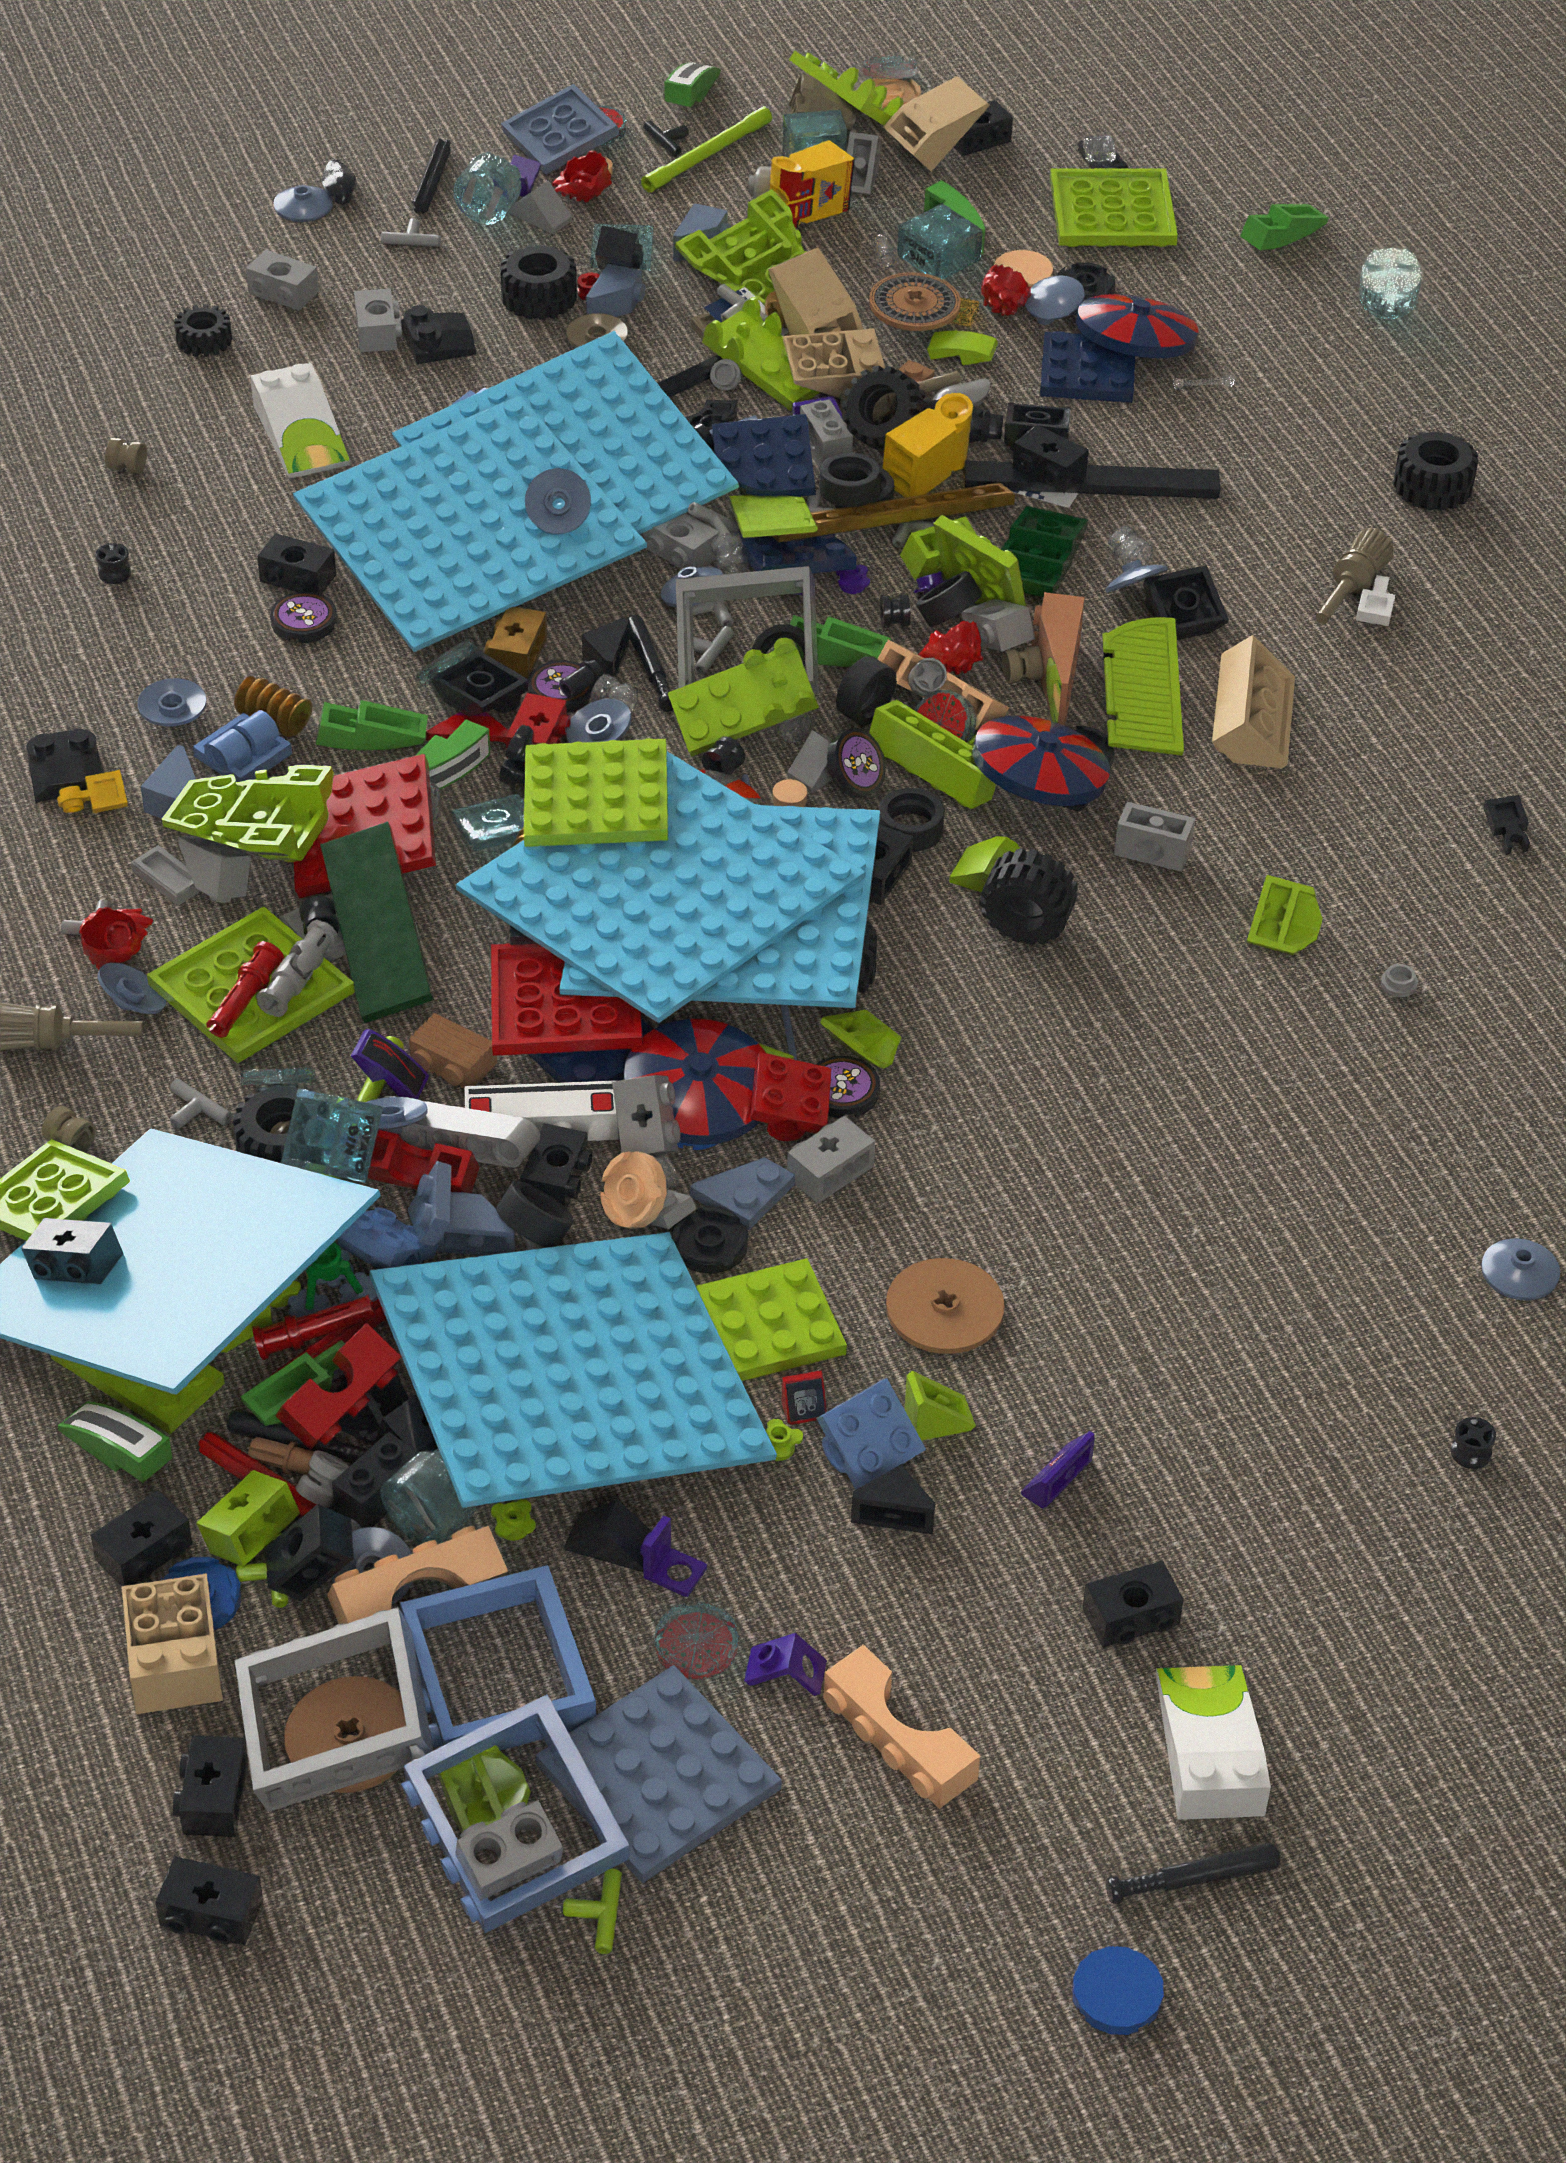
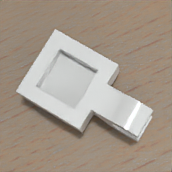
M1376 575L1373 590H1362L1356 616L1357 621L1389 626L1395 601V594L1387 593L1390 577Z

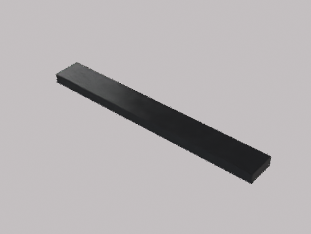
M965 460V488L1001 483L1011 491L1060 492L1013 469V462ZM1087 465L1086 476L1066 493L1217 499L1220 496L1219 470Z

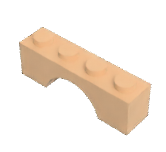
M887 640L877 660L888 665L896 672V684L912 691L908 683L909 673L924 658L891 640ZM947 671L946 681L936 693L930 696H921L927 700L929 697L937 695V693H950V700L951 695H954L962 703V707L965 708L960 712H966L967 719L965 724L977 731L986 722L1004 717L1010 708Z
M468 1526L451 1535L452 1539L437 1544L436 1540H431L413 1549L414 1554L399 1559L397 1555H390L377 1561L374 1564L375 1568L359 1573L358 1569H353L340 1574L334 1579L335 1583L332 1584L327 1595L338 1623H350L372 1616L378 1611L390 1610L394 1594L404 1585L416 1580H437L456 1589L506 1576L508 1569L489 1526L478 1530L475 1529V1526Z
M862 1645L825 1671L824 1700L834 1713H841L852 1724L854 1731L863 1741H870L881 1752L884 1761L893 1770L899 1769L910 1780L913 1789L920 1797L928 1798L940 1809L978 1780L980 1755L951 1727L938 1731H920L899 1722L890 1713L886 1705L891 1695L892 1671L865 1645Z

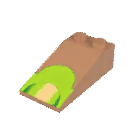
M1045 592L1042 606L1036 605L1033 625L1039 626V632L1034 631L1035 639L1032 640L1031 646H1038L1041 652L1043 677L1040 681L1052 721L1065 726L1080 650L1085 597Z

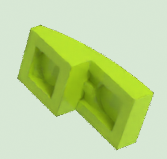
M940 331L934 332L927 351L931 360L959 355L962 364L969 365L991 361L998 342L994 337L975 332Z

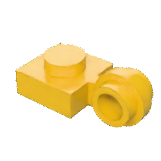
M120 770L85 776L87 790L81 791L79 786L65 787L59 791L60 796L57 798L59 807H62L65 813L83 810L86 801H90L93 813L128 807Z

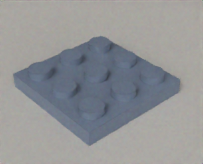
M574 84L501 123L503 133L531 160L541 162V170L545 174L557 170L569 160H572L574 156L580 157L619 135L617 125Z

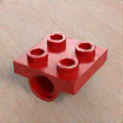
M759 1052L755 1061L750 1119L767 1123L769 1135L780 1141L797 1140L805 1132L817 1134L823 1126L828 1124L832 1068Z

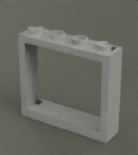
M810 567L676 579L679 688L695 682L693 603L803 593L805 670L813 692L819 693L815 579Z
M399 1607L378 1611L372 1616L350 1623L338 1624L329 1630L307 1637H298L289 1643L267 1650L255 1651L249 1656L234 1660L253 1791L267 1812L403 1769L404 1765L433 1751L412 1631ZM392 1643L406 1726L270 1770L258 1686Z

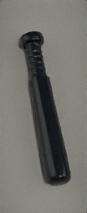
M630 615L626 618L629 619V639L649 681L655 686L659 696V707L665 712L673 711L668 692L671 690L666 681V674L646 625L639 615Z
M240 1409L233 1410L228 1416L227 1429L233 1434L252 1439L260 1437L287 1445L291 1442H296L299 1448L310 1450L283 1423L265 1426L253 1413ZM334 1437L326 1446L319 1441L311 1451H323L338 1458L357 1461L368 1449L342 1443Z
M1264 1843L1159 1868L1158 1872L1148 1875L1144 1874L1122 1880L1117 1876H1112L1106 1879V1891L1112 1904H1119L1123 1902L1124 1897L1132 1896L1133 1894L1136 1895L1160 1889L1169 1891L1192 1885L1257 1874L1277 1869L1281 1861L1280 1853L1273 1843Z

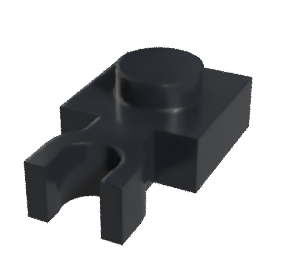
M1515 795L1485 800L1483 809L1492 835L1504 836L1503 849L1505 855L1511 854L1513 847L1511 842L1519 843L1522 851L1528 852L1530 842L1527 834L1523 831H1527L1529 822L1520 796Z

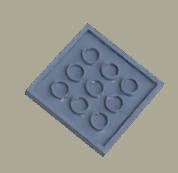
M675 1665L669 1667L569 1733L629 1843V1859L623 1863L642 1884L781 1790L782 1779ZM549 1747L536 1754V1765L588 1822Z

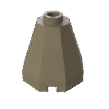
M802 74L798 78L790 98L789 106L791 109L790 114H786L784 134H789V136L795 138L843 136L847 130H852L855 123L856 114L852 113L853 105L816 78Z

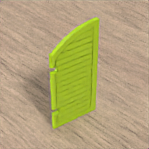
M787 495L729 496V503L743 538L809 533L818 530L803 497Z
M1154 617L1138 619L1123 624L1109 633H1103V652L1113 654V658H1104L1106 713L1116 716V720H1107L1108 746L1182 756L1184 753L1175 618Z

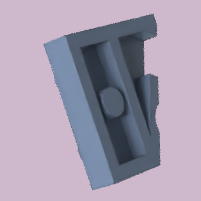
M436 1161L429 1175L424 1174L421 1177L417 1194L408 1207V1214L420 1243L435 1247L450 1223L451 1165Z

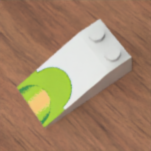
M311 363L296 364L288 368L274 371L268 370L260 374L250 375L253 406L289 479L350 465V459L322 384Z
M1242 1666L1157 1668L1156 1678L1178 1820L1265 1816L1271 1786L1265 1751Z

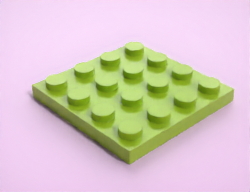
M1166 168L1050 169V185L1059 246L1165 247L1167 245H1177L1178 233Z
M647 738L643 740L526 745L524 794L525 847L668 840L666 739Z
M264 906L147 974L148 985L237 1064L355 993L354 982L323 957V962L317 969L313 970L311 978L302 991L290 999L287 1004L288 1010L283 1016L275 1017L265 1013L257 1004L256 996L260 992L258 991L225 1038L213 1035L209 1031L210 1028H207L206 1023L237 982L240 966L243 963L249 962L254 955L253 948L261 941L269 942L278 947L285 958L289 955L294 944L297 941L303 940Z

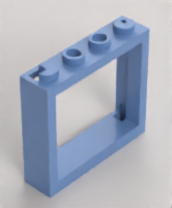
M548 1565L400 1603L401 1613L412 1631L426 1713L430 1714L432 1724H429L434 1748L442 1747L510 1712L453 1726L422 1630L536 1601L568 1697L551 1701L568 1732H571L596 1716V1700ZM537 1725L497 1744V1747L500 1751L544 1738Z
M548 1694L404 1765L406 1781L401 1783V1786L407 1796V1801L411 1808L419 1805L425 1817V1820L421 1821L420 1824L431 1846L438 1843L445 1855V1858L441 1859L440 1863L451 1885L459 1882L465 1894V1897L461 1898L460 1901L466 1915L469 1916L472 1923L478 1920L485 1933L629 1859V1843ZM537 1725L601 1845L492 1901H489L488 1898L479 1901L456 1856L458 1839L432 1792L427 1779Z

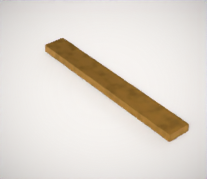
M995 483L869 503L860 507H843L812 512L811 514L818 527L816 532L773 535L772 537L778 542L940 517L941 515L946 516L1015 505V494L1003 484Z

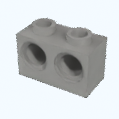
M539 1800L526 1806L525 1802L517 1803L506 1809L501 1814V1819L487 1826L484 1822L476 1823L461 1833V1838L457 1840L456 1856L479 1901L561 1861L563 1846ZM529 1829L539 1836V1840L533 1844H523L515 1835L521 1830ZM489 1849L494 1851L499 1859L493 1864L486 1865L480 1863L475 1858V1854L480 1850Z

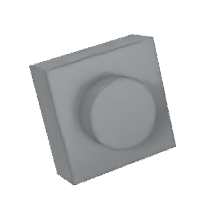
M667 1190L663 1209L650 1224L666 1229L671 1228L696 1209L692 1197Z

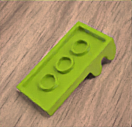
M795 50L789 59L858 110L884 126L904 104L903 99L898 96L891 100L886 108L882 109V103L886 99L887 88L883 85L875 88V81L871 78L861 83L860 87L855 91L853 87L858 80L859 70L855 67L847 69L837 78L839 76L837 70L825 62L819 66L822 61L809 52L804 56Z
M757 297L748 299L741 311L722 323L718 320L709 323L705 328L702 343L721 358L734 361L740 367L741 373L789 411H793V403L810 400L821 393L794 384L783 342V335H781L782 324L780 317L774 312L763 321L760 317L761 307Z
M778 639L774 644V651L768 654H762L761 650L751 649L744 655V663L668 692L691 757L713 748L715 742L723 736L737 740L819 708L799 651L792 639Z
M50 1355L52 1360L169 1434L174 1432L225 1384L223 1373L207 1364L185 1388L175 1395Z

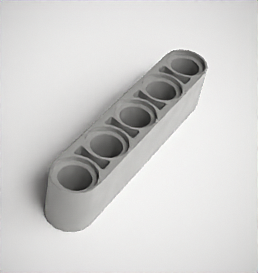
M426 1101L423 1102L426 1103L428 1108L427 1115L414 1124L402 1127L403 1131L399 1134L403 1141L421 1149L433 1150L435 1143L472 1151L477 1162L504 1167L519 1166L540 1141L538 1128L528 1119Z

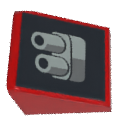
M822 1371L782 1378L781 1403L788 1424L794 1425L816 1421V1418L827 1412Z

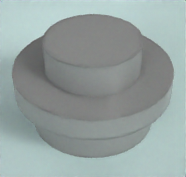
M722 359L713 365L710 378L713 385L723 391L732 390L741 380V370L734 361Z
M1394 964L1383 973L1381 986L1385 992L1392 996L1407 997L1417 990L1418 979L1415 971L1408 965Z

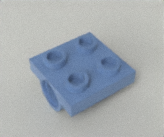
M258 710L251 716L242 713L194 745L193 752L195 758L222 776L234 774L236 782L255 780V771H268L292 754V746L290 742L279 736L274 720L266 712Z
M380 1207L366 1211L338 1238V1244L341 1248L371 1264L376 1269L422 1264L423 1260L434 1258L439 1245L436 1244L433 1247L420 1243L414 1226L405 1225L396 1219L395 1213Z
M887 1378L880 1380L816 1418L826 1435L822 1439V1446L827 1459L837 1471L847 1473L855 1489L860 1488L926 1450Z

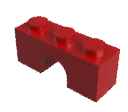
M362 1127L351 1160L354 1167L358 1160L364 1163L365 1170L358 1173L360 1177L417 1190L421 1177L424 1174L429 1175L436 1161L451 1165V1192L472 1193L480 1168L472 1151L435 1143L433 1150H425L406 1143L396 1133L372 1129L370 1135H365L363 1132L364 1127ZM362 1134L365 1137H370L367 1144L365 1143L366 1140L362 1138ZM362 1141L367 1146V1150L359 1152V1148H361L360 1142ZM366 1152V1161L358 1157V1153L364 1154Z
M366 1323L338 1350L332 1360L346 1377V1389L335 1393L327 1392L310 1378L281 1406L276 1417L310 1450L319 1441L326 1446L342 1430L338 1422L348 1413L353 1418L358 1415L371 1401L366 1395L376 1385L381 1390L384 1389L399 1372L394 1367L402 1356Z

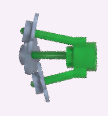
M333 1242L306 1270L308 1278L307 1289L301 1290L298 1296H292L288 1299V1306L290 1307L288 1315H296L298 1318L330 1307L328 1306L329 1298L326 1295H317L316 1284L323 1285L327 1283L329 1287L336 1288L340 1285L341 1280H348L349 1283L343 1284L339 1289L342 1295L340 1304L353 1301L368 1294L371 1301L374 1302L378 1299L370 1276L363 1272L354 1274L353 1266L349 1262V1252L344 1249L340 1250V1247Z

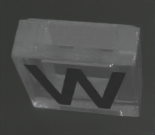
M1084 136L1083 148L1086 161L1115 160L1116 150L1113 136Z

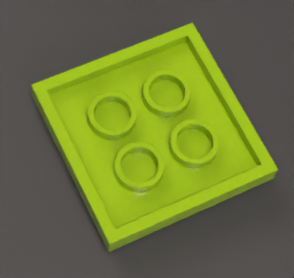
M941 515L933 523L945 580L968 571L982 591L981 597L975 604L979 605L992 599H998L1026 606L1019 562L1014 554L1010 551L999 549L982 535L977 536L967 530L959 521H952Z
M51 1139L0 1178V1230L27 1241L44 1218L84 1221L89 1214L104 1202L113 1198L118 1191L130 1183L127 1171Z
M808 1258L696 1286L741 1381L846 1355L847 1344Z

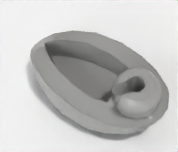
M984 378L946 386L935 394L933 400H939L950 393H962L968 396L972 401V405L978 407L987 397L990 381Z

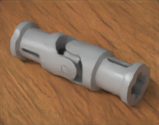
M319 920L312 921L307 927L308 933L303 940L297 941L294 944L289 955L284 958L272 974V982L269 986L261 989L257 994V1004L265 1013L275 1017L283 1016L288 1010L287 1004L290 999L302 991L311 978L313 970L317 969L323 962L325 951L337 943V932L328 923Z

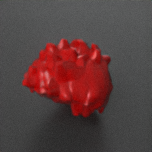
M589 151L586 156L578 158L574 156L572 160L567 162L566 169L560 173V177L554 179L551 183L552 186L556 187L554 189L556 193L560 192L562 197L569 196V199L576 197L578 202L583 199L585 203L594 197H598L612 184L606 157L602 156L601 153H597V151Z
M995 264L989 269L982 280L981 294L984 297L983 305L985 307L988 305L991 307L992 313H1000L1001 316L1014 315L1018 308L1025 306L1031 296V287L1028 286L1021 272L1013 271L1009 266L1003 267L1002 264L999 266Z
M962 621L951 627L946 634H941L935 630L930 635L929 643L925 645L918 655L923 658L939 660L949 673L955 672L956 675H959L962 671L964 674L972 669L975 662L984 659L981 655V637L976 622Z
M110 907L99 908L96 912H92L85 918L80 926L79 934L84 955L89 956L91 964H96L98 969L107 963L130 961L132 956L136 955L141 949L142 940L148 935L145 929L152 925L153 919L141 915V908L113 910Z

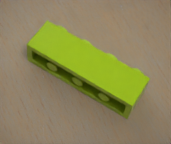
M897 699L875 709L869 733L878 742L884 757L897 762L907 772L921 777L930 783L934 789L943 791L956 799L964 807L973 809L992 800L996 784L988 779L977 767L972 755L973 746Z

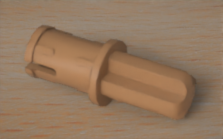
M257 1437L251 1441L248 1455L262 1464L282 1468L284 1474H290L293 1471L307 1475L310 1470L309 1461L315 1451L299 1448L296 1442H291L287 1445Z

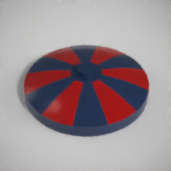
M1106 294L1091 297L1080 304L1076 318L1077 328L1092 342L1112 351L1136 357L1172 358L1187 354L1195 347L1198 336L1197 324L1186 313L1169 304L1141 296Z
M1004 716L990 720L978 730L972 748L973 759L977 767L988 779L1014 795L1042 804L1074 806L1091 802L1104 792L1110 775V765L1105 754L1090 739L1067 726L1037 717Z
M707 1019L678 1020L661 1025L642 1037L643 1045L635 1046L630 1051L625 1064L624 1080L660 1075L668 1076L669 1082L672 1083L675 1090V1103L672 1105L674 1120L678 1122L681 1136L679 1142L695 1145L727 1142L746 1134L760 1123V1121L750 1119L755 1061L759 1052H766L758 1042L740 1029L729 1024ZM652 1111L649 1114H645L646 1121L653 1117Z

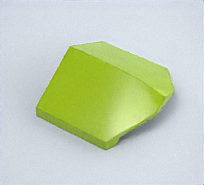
M996 836L967 847L951 873L949 883L982 892L996 860L999 857H1003L1004 853L1008 851L1015 853L1016 849H1020L1015 841L1003 836Z
M1266 875L1247 943L1295 955L1316 941L1323 918L1314 887Z
M868 1010L822 1018L820 1024L828 1033L855 1055L882 1069L892 1065L901 1036Z
M497 1745L438 1774L450 1814L461 1833L476 1823L484 1822L487 1826L501 1819V1814L517 1803L525 1802L527 1806L531 1793L522 1769L500 1752Z

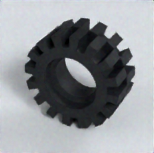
M203 304V308L193 305V310L187 307L183 309L184 314L181 312L177 314V318L174 321L178 348L184 350L185 354L189 355L193 352L194 357H199V354L209 357V353H213L215 356L219 354V349L224 352L227 350V346L231 345L230 316L226 314L223 308L219 310L218 306L215 305L209 308L208 304Z

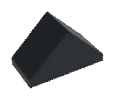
M621 618L582 634V660L596 661L603 671V677L600 680L606 686L614 687L629 647V619Z
M900 1464L853 1491L851 1523L933 1535L936 1503Z
M617 1499L579 1513L564 1546L565 1550L643 1572V1556L640 1555V1550L645 1537L652 1530Z

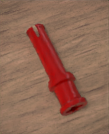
M265 941L258 942L253 948L254 955L249 962L243 963L240 966L237 982L206 1023L207 1028H210L209 1031L213 1035L225 1038L251 1002L253 996L269 985L270 975L284 960L283 953L275 945Z
M368 1294L353 1301L298 1318L296 1315L291 1316L290 1314L284 1317V1321L262 1328L259 1325L252 1326V1332L260 1357L264 1361L269 1359V1355L291 1347L298 1350L301 1349V1346L305 1345V1341L362 1322L375 1320L376 1314Z

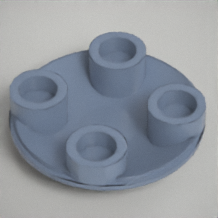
M1048 277L1038 281L1031 287V296L1025 307L1031 315L1037 318L1038 323L1048 325L1054 320L1078 313L1079 306L1085 296L1084 288L1079 281L1072 277Z

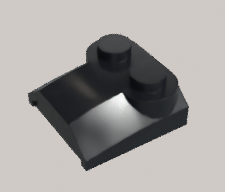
M415 305L404 313V318L401 319L402 332L416 365L476 355L472 330L464 313H434L423 305Z
M1008 402L1004 443L1010 446V450L1014 451V443L1036 425L1067 439L1071 408Z
M1207 565L1152 576L1144 580L1143 587L1147 594L1145 598L1147 609L1156 617L1175 618L1177 640L1210 634L1229 621Z
M478 651L433 677L432 684L445 703L470 717L492 709L500 713H508L517 709L521 704V695L528 691L529 679L483 652Z
M74 729L39 734L31 738L26 745L35 803L57 799L60 796L59 791L65 787L79 786L81 791L87 790L85 776L102 773L96 736L91 731Z

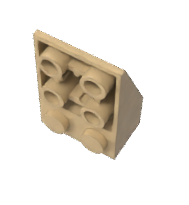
M956 76L903 104L883 128L932 172L990 105Z
M819 248L812 249L768 269L790 335L863 329L855 303Z
M874 328L783 336L794 384L841 398V391L846 390V388L852 389L853 384L851 380L854 377L860 379L862 377L860 372L867 369L872 373V367L880 366L885 369Z
M207 1573L121 1586L130 1681L136 1714L223 1701Z

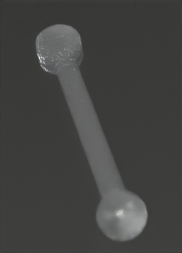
M1226 374L1223 378L1195 380L1176 378L1172 384L1176 390H1180L1184 386L1224 384L1225 386H1233L1235 384V376Z

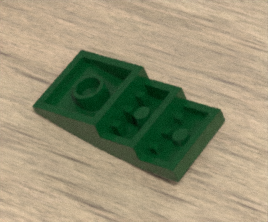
M1031 506L1025 507L1011 525L1009 539L1001 548L1003 551H1010L1018 559L1024 593L1044 597L1045 592L1055 594L1079 548L1088 526V519Z

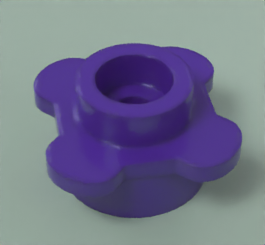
M856 565V569L836 571V575L840 578L838 586L848 594L861 593L870 585V579L866 576L868 568L864 565Z
M941 571L916 579L919 589L914 590V593L923 591L925 595L946 581L943 580Z

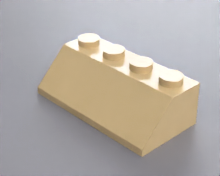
M1254 635L1221 654L1212 743L1218 752L1224 753L1233 763L1283 768L1288 765L1295 676Z

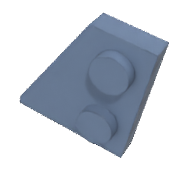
M764 1157L693 1183L690 1186V1196L707 1207H720L735 1213L740 1218V1223L744 1227L746 1226L747 1230H750L795 1185V1174Z

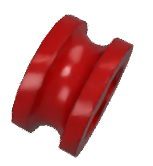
M585 273L578 277L577 293L581 299L586 300V296L599 278V274Z

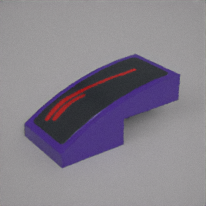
M371 1029L363 1031L351 1054L353 1060L372 1082L384 1079L398 1097L418 1099L429 1078L428 1073L403 1049Z

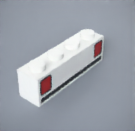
M615 1081L465 1086V1108L522 1117L533 1122L539 1132L543 1123L587 1132L588 1141L618 1140V1122L612 1082Z

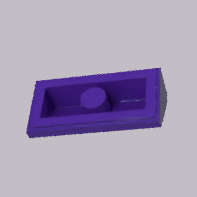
M1088 1431L1065 1445L1022 1489L1021 1495L1042 1509L1047 1507L1092 1461L1095 1434Z

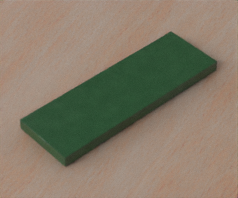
M387 821L320 844L351 977L354 982L359 1011L364 1023L434 1000L389 822Z

